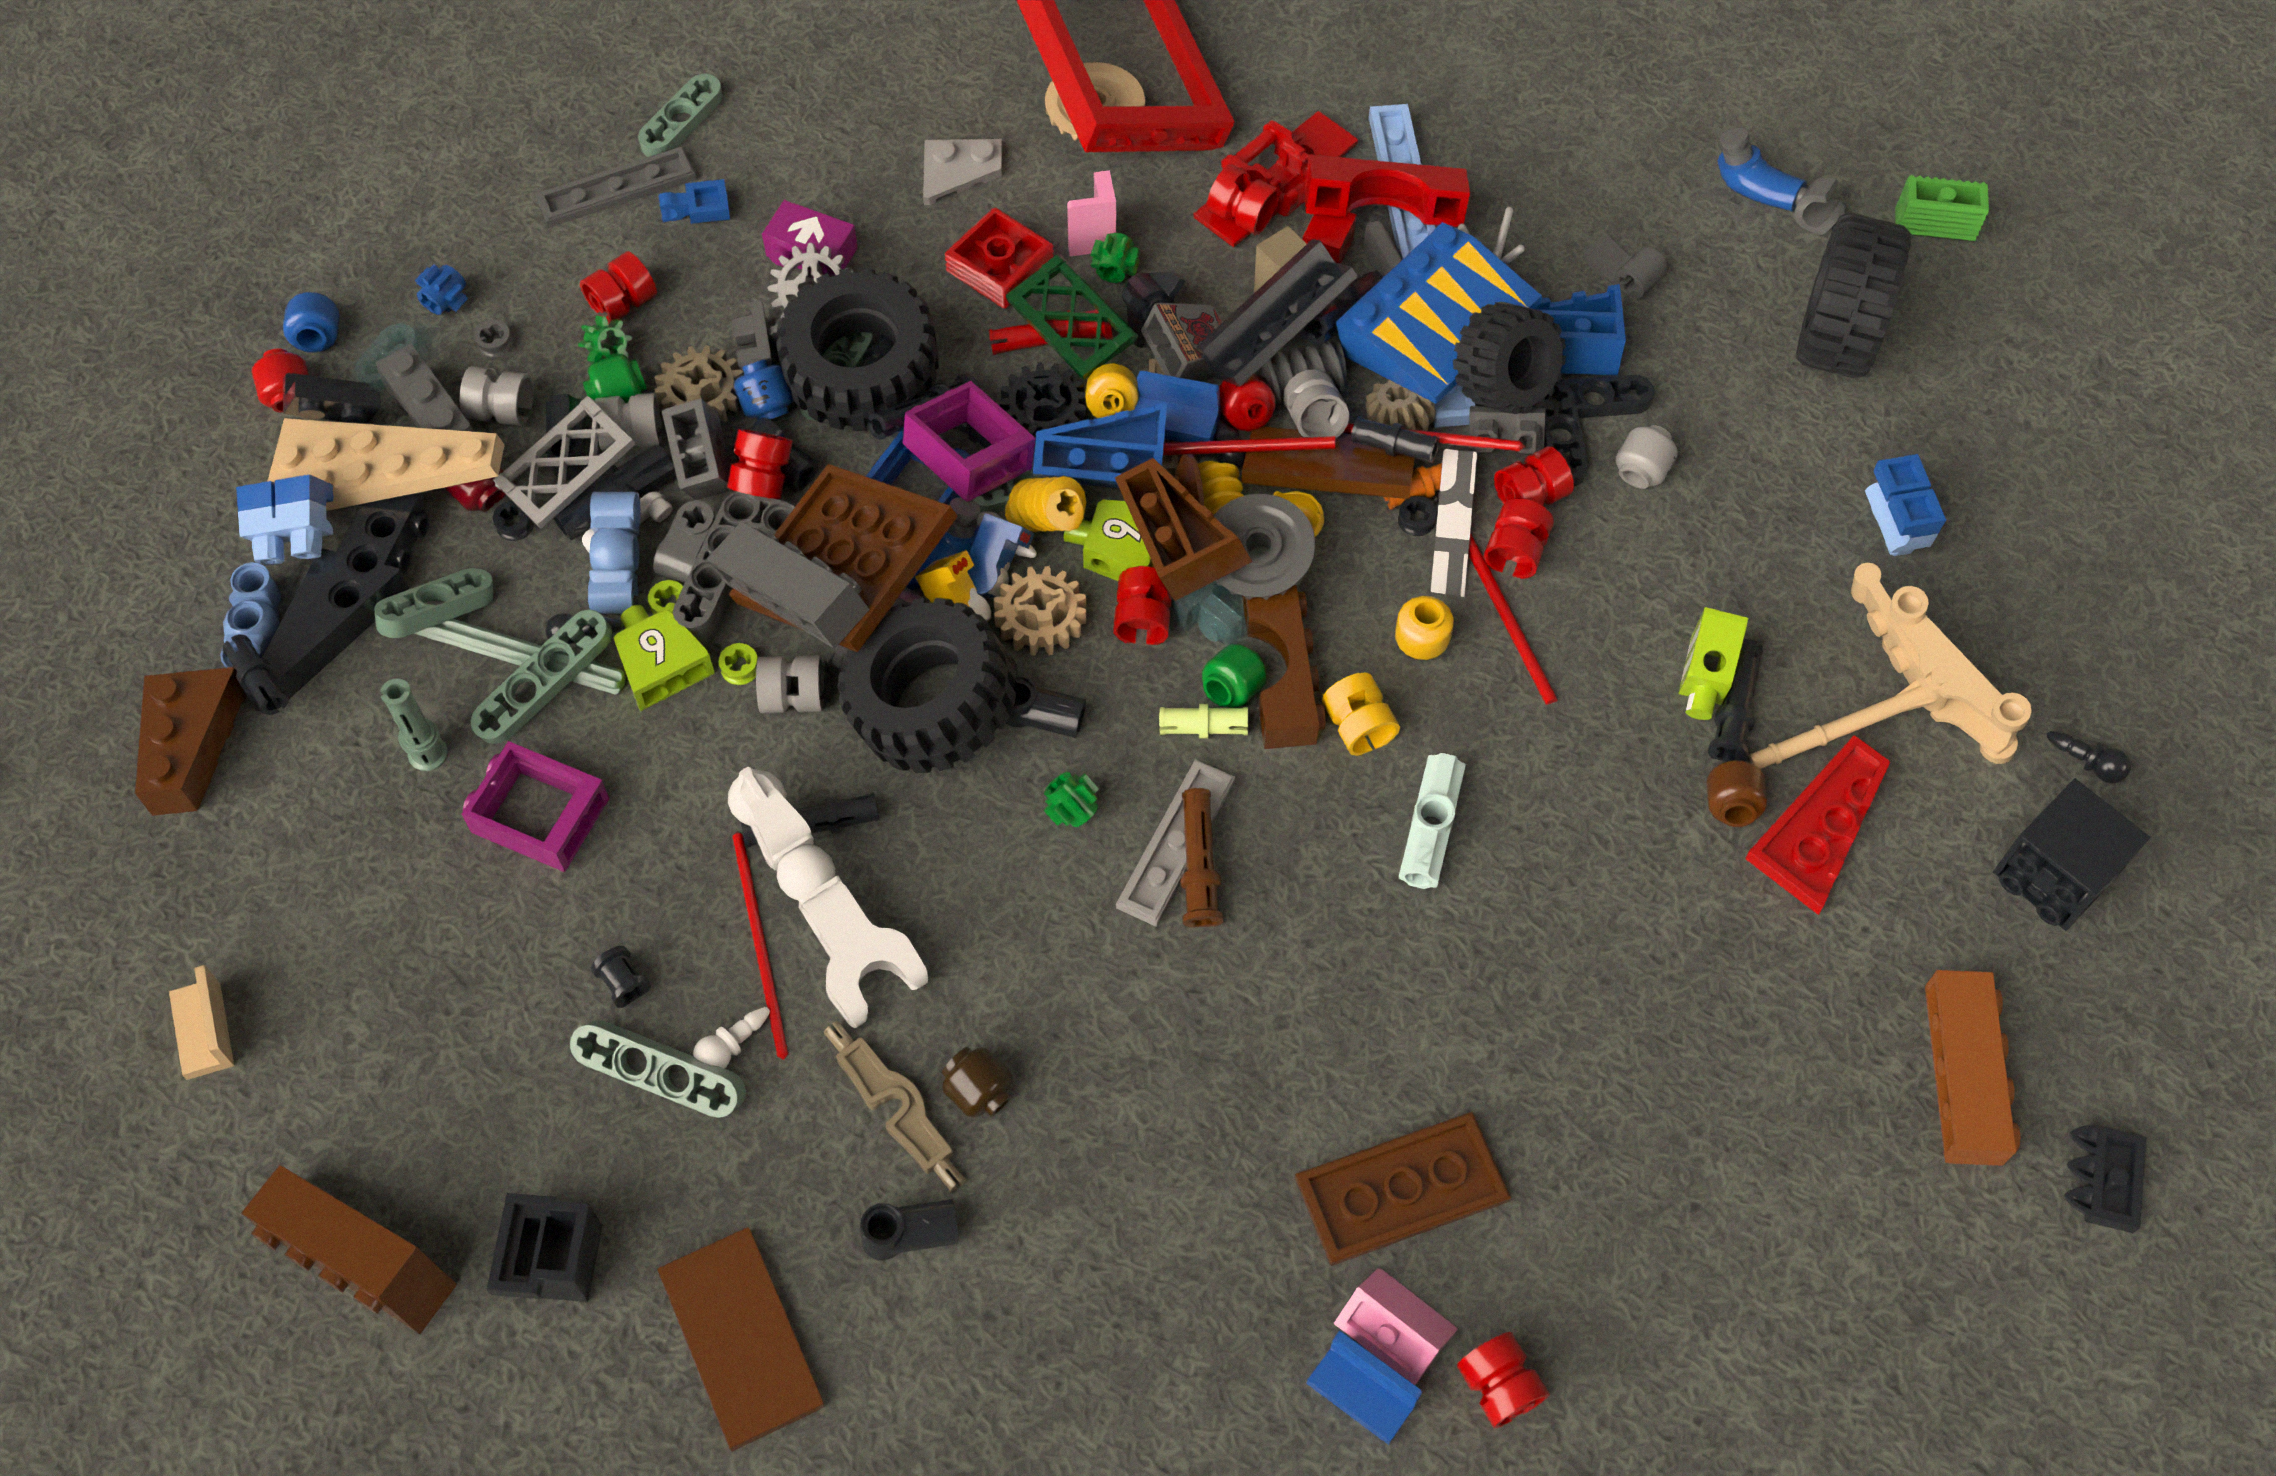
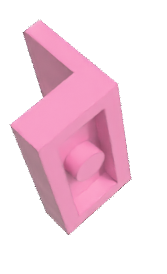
M1110 170L1094 172V198L1072 200L1067 203L1068 250L1070 256L1091 254L1095 240L1105 242L1107 234L1116 233V198Z
M1381 1268L1375 1270L1358 1286L1334 1322L1335 1325L1374 1356L1414 1385L1421 1379L1439 1351L1457 1331L1456 1326Z

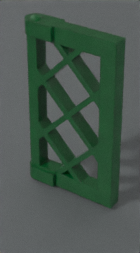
M1060 254L1055 255L1033 275L1006 294L1007 301L1083 381L1095 369L1106 364L1117 354L1122 353L1138 339V334L1129 327ZM1061 273L1073 287L1050 286V280ZM1033 293L1043 294L1041 311H1035L1025 299ZM1048 295H1072L1070 312L1047 311ZM1077 295L1084 296L1098 313L1075 312ZM1046 319L1069 320L1067 338L1060 337L1046 322ZM1074 321L1097 322L1096 339L1072 338ZM1109 322L1120 334L1112 340L1101 339L1102 323ZM1071 346L1095 347V351L1092 356L1083 361Z

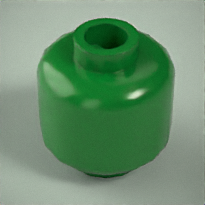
M616 354L590 364L588 367L590 380L582 382L587 396L594 401L600 397L620 396L625 403H628L631 396L642 394L643 391L647 390L636 359L629 361L628 357L624 354Z
M1230 644L1222 648L1203 668L1202 682L1204 692L1213 703L1219 706L1238 708L1245 705L1262 689L1266 683L1267 673L1264 663L1257 652L1241 644Z

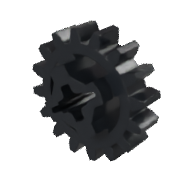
M1038 362L1036 371L1032 372L1029 368L1023 366L1021 367L1022 376L1020 378L1011 374L1008 376L1009 386L1001 387L999 406L1034 437L1036 432L1087 420L1088 407L1085 399L1083 380L1074 381V371L1071 369L1063 374L1059 373V364L1055 363L1050 370H1045L1042 362ZM1066 397H1068V399L1071 402L1070 407L1066 406ZM1018 401L1022 402L1023 410L1021 412L1017 407Z

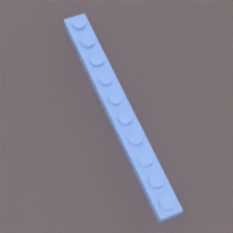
M1408 104L1370 107L1369 122L1378 161L1421 165ZM1387 205L1397 252L1403 260L1436 228L1435 225L1423 224L1418 217L1404 209ZM1456 385L1435 404V428L1469 425L1470 406H1475V403L1461 392L1463 386Z

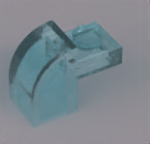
M1216 581L1176 601L1173 599L1174 617L1185 632H1188L1198 622L1202 633L1213 642L1220 640L1228 646L1241 638L1242 617L1222 601L1230 592L1222 585L1218 586Z

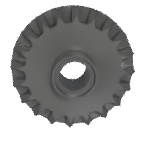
M1251 494L1230 501L1215 513L1214 517L1240 539L1253 561L1216 580L1218 586L1222 585L1232 595H1243L1248 600L1253 597H1262L1268 600L1272 595H1284L1292 586H1298L1301 578L1306 573H1309L1310 565L1315 556L1314 532L1305 514L1290 501L1275 495ZM1258 546L1269 549L1262 556H1255L1250 553L1253 548Z

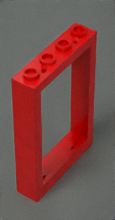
M1016 0L1085 153L1208 151L1224 146L1235 121L1175 0L1143 1L1194 106H1103L1055 1Z

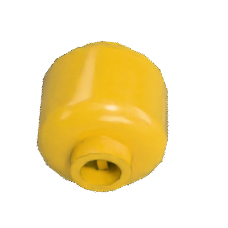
M1111 363L1104 364L1092 372L1088 378L1085 392L1086 404L1092 415L1096 418L1115 415L1118 412L1135 409L1139 393L1137 379L1132 371L1123 365Z
M1418 596L1407 601L1398 613L1395 628V639L1399 648L1407 656L1418 660H1429L1441 655L1448 647L1453 631L1454 618L1450 608L1442 600L1432 596Z

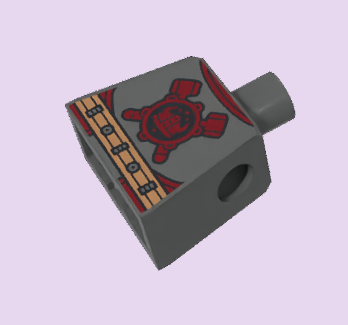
M1155 303L1141 332L1164 374L1200 382L1215 377L1212 370L1196 350V347L1223 323L1216 309L1211 305Z

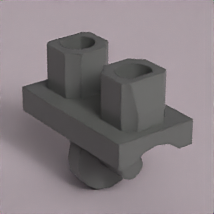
M762 300L750 302L752 314L731 319L738 346L753 342L757 344V346L736 351L738 365L742 372L743 366L766 359L768 367L777 365L775 353L778 340L777 327L779 320L782 318L776 319L775 325L771 327L770 319L765 317Z
M1470 406L1469 436L1521 441L1525 447L1518 451V453L1533 454L1535 451L1544 448L1545 408H1532L1531 412L1526 414H1511L1490 407ZM1469 446V449H1475L1477 452L1503 450Z

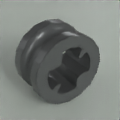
M487 320L479 324L474 330L473 337L478 351L485 357L498 358L504 356L513 346L509 327L503 321ZM495 334L500 335L501 339H494L492 343H487L486 339H492Z

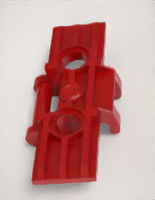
M1317 111L1294 131H1290L1271 120L1263 126L1261 134L1234 156L1227 155L1221 161V166L1223 169L1228 164H1232L1250 173L1252 182L1256 179H1262L1279 188L1280 198L1273 216L1277 213L1282 216H1288L1305 202L1304 187L1309 155L1343 157L1358 144V139L1320 111ZM1275 145L1274 153L1279 156V159L1269 169L1258 163L1253 166L1247 165L1269 146ZM1207 202L1194 213V219L1233 248L1251 234L1238 227L1235 223V218L1225 220L1207 210Z

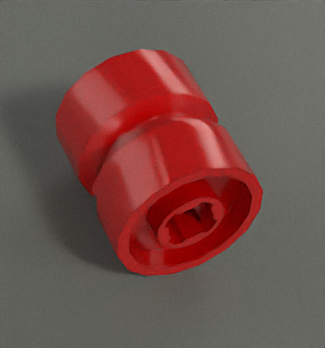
M1228 164L1213 183L1207 200V210L1225 220L1235 218V223L1238 227L1254 235H1259L1266 228L1277 208L1280 190L1262 179H1256L1252 182L1250 173L1232 164Z
M626 251L608 263V271L598 269L580 281L582 293L590 307L596 313H608L606 317L608 325L613 319L620 320L629 314L630 305L640 307L657 296V288L650 273L643 263L630 251Z
M738 429L734 453L739 456V461L731 464L727 488L749 495L781 499L786 476L780 471V468L789 462L793 441L764 432Z
M1550 446L1525 457L1524 463L1518 460L1498 470L1494 476L1495 489L1503 504L1508 500L1517 498L1531 500L1542 506L1544 504L1550 505L1572 494L1574 489L1573 476L1566 460L1558 450Z
M1516 498L1505 502L1497 518L1495 531L1492 532L1484 553L1486 564L1492 570L1503 572L1508 559L1517 562L1513 573L1514 577L1520 579L1532 577L1537 571L1544 551L1543 547L1547 544L1553 528L1554 519L1552 514L1544 506L1531 500Z
M1131 567L1122 571L1119 575L1117 588L1118 605L1115 607L1113 633L1124 643L1135 644L1137 629L1147 630L1146 645H1158L1168 638L1169 608L1171 607L1172 596L1160 580L1154 567Z
M1512 1332L1503 1333L1485 1342L1463 1357L1456 1365L1472 1391L1482 1392L1483 1397L1479 1404L1495 1429L1513 1421V1418L1522 1413L1524 1415L1533 1410L1550 1396L1536 1370L1525 1369L1523 1366L1527 1356Z

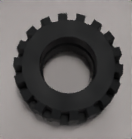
M1495 302L1494 305L1487 304L1483 306L1481 313L1474 312L1469 318L1470 324L1468 326L1464 325L1460 331L1462 335L1460 343L1456 342L1454 351L1457 352V358L1453 360V369L1458 370V374L1455 376L1457 385L1463 386L1461 392L1465 397L1471 398L1472 402L1511 414H1526L1531 412L1532 407L1538 409L1544 404L1545 396L1549 398L1555 391V383L1560 382L1563 375L1560 373V370L1566 361V356L1562 354V350L1566 348L1565 339L1559 337L1562 332L1559 324L1553 323L1554 318L1549 314L1542 313V311L1505 302Z

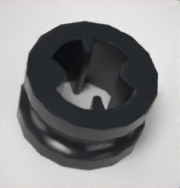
M1412 496L1409 499H1405L1399 509L1398 525L1408 535L1423 536L1428 534L1435 525L1437 516L1435 505L1428 498L1422 496ZM1416 510L1425 513V521L1422 518L1419 519V522L1412 521L1410 519V511L1413 515Z
M507 501L499 505L492 517L497 533L507 541L524 539L532 532L534 522L513 501ZM513 515H519L522 522L518 525L516 522H513L514 526L508 527L505 520L508 517L513 520Z

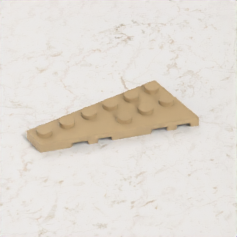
M284 418L268 481L275 483V480L310 474L333 484V502L326 503V511L498 477L504 443L497 433Z

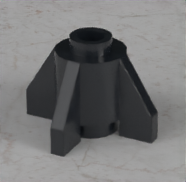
M1174 271L1139 273L1131 277L1124 285L1122 299L1127 306L1128 325L1138 334V339L1134 342L1136 346L1142 348L1146 342L1141 329L1154 304L1174 303L1175 296L1185 283V280Z

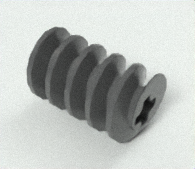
M1338 341L1335 350L1329 342L1323 343L1319 353L1313 345L1307 346L1304 350V356H1302L1297 348L1291 349L1288 354V360L1279 351L1273 355L1272 363L1268 360L1258 369L1259 377L1271 388L1276 404L1281 403L1282 393L1289 380L1305 370L1325 372L1335 382L1339 392L1345 391L1347 377L1344 353Z

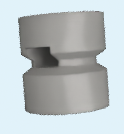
M468 367L464 373L460 388V409L464 417L469 420L489 422L492 416H494L500 424L519 427L526 425L528 417L518 416L517 407L532 408L534 402V382L531 375L528 373L504 371L499 376L498 371L492 368Z
M1305 370L1289 380L1284 389L1283 400L1299 433L1303 437L1336 436L1337 438L1344 432L1349 421V411L1333 380L1325 372Z
M655 393L636 394L630 397L628 403H625L620 396L595 399L596 404L633 439L636 446L650 448L654 445H662V436L658 437L657 435L661 428V416ZM599 437L598 439L602 452L615 442L611 437Z
M821 655L796 656L793 662L789 663L783 656L758 657L756 691L758 708L761 714L786 713L789 706H794L798 713L823 712L824 699L820 700L824 690V670ZM791 676H798L799 692L791 693Z

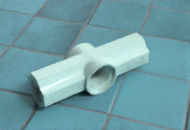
M1440 753L1438 755H1429L1427 758L1399 873V879L1405 881L1409 886L1422 889L1436 888L1438 886L1466 764L1459 761L1456 756ZM1435 817L1439 819L1442 823L1438 825H1432L1430 823H1427L1423 818Z

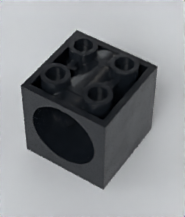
M2074 778L2018 836L1993 870V873L1999 877L2000 884L2006 891L2016 896L2021 895L2036 907L2037 914L2043 921L2053 926L2059 925L2063 930L2067 931L2121 874L2151 837Z

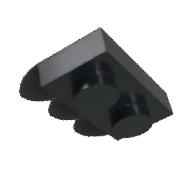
M2096 1125L2081 1126L2069 1133V1136L2079 1147L2089 1152L2090 1156L2077 1157L2069 1161L2066 1166L2077 1178L2087 1183V1186L2068 1191L2064 1194V1198L2073 1208L2085 1215L2084 1222L2129 1233L2136 1232L2141 1225L2147 1137Z

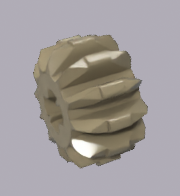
M1387 379L1386 384H1374L1373 392L1366 396L1367 420L1390 426L1394 423L1403 424L1405 429L1428 431L1429 424L1435 421V403Z

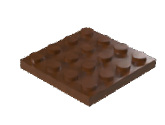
M828 464L774 536L782 545L786 542L795 545L810 561L813 557H817L835 575L839 576L842 572L847 574L861 587L862 591L858 595L870 610L838 644L858 652L958 516L950 505ZM732 589L729 595L738 605L800 629L737 590Z

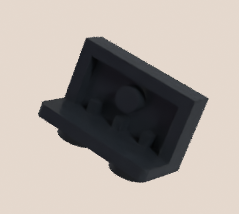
M287 373L283 378V414L300 416L306 419H326L342 421L344 423L363 424L369 423L381 408V392L370 391L367 383Z

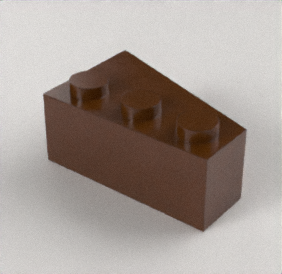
M1154 458L1115 477L1156 572L1174 601L1253 562L1240 539L1231 530L1222 525L1211 511L1191 496L1187 489Z
M235 667L144 676L135 794L152 816L198 811L218 765L217 760L224 743L230 737L233 730V722L239 708L247 697L244 692L245 689L241 687L236 679L237 670Z

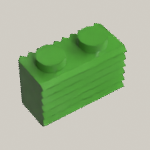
M1910 175L1895 207V224L1905 226L1913 235L1976 241V237L1979 231H1981V225L1983 226L1989 211L1988 185L1985 182L1979 184L1977 181L1973 183L1968 180L1963 182L1960 179L1958 181L1953 179L1947 181L1945 178L1939 180L1937 177L1931 179L1929 176L1923 178L1920 175L1918 177Z

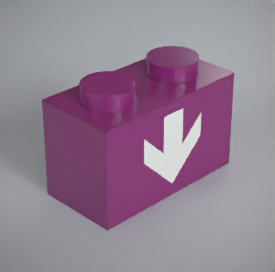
M783 200L762 232L766 257H769L773 263L781 267L784 266L778 258L781 255L790 260L794 258L792 254V247L794 246L798 247L803 254L806 253L808 243L815 244L818 254H820L824 246L830 247L831 259L839 254L845 258L840 266L842 269L846 268L858 249L855 225L787 200ZM820 262L823 275L828 273L829 277L835 276L834 271L827 264ZM800 264L796 268L802 269V264Z

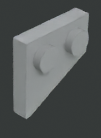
M1002 139L925 140L924 205L934 204L937 198L954 191L959 194L971 189L977 183H986L1002 176Z

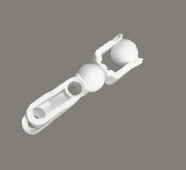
M751 767L740 771L739 777L733 781L728 791L730 810L739 821L751 826L767 864L770 868L777 870V880L780 888L789 897L799 901L800 911L829 955L830 961L826 972V993L846 1022L851 1027L857 1028L867 1020L868 1005L861 994L859 981L868 972L877 969L891 971L899 976L911 990L918 989L927 984V969L905 934L897 930L879 928L871 924L840 877L835 876V866L832 858L822 848L813 845L814 838L811 835V830L802 816L786 800V791L782 782L775 775L767 771Z

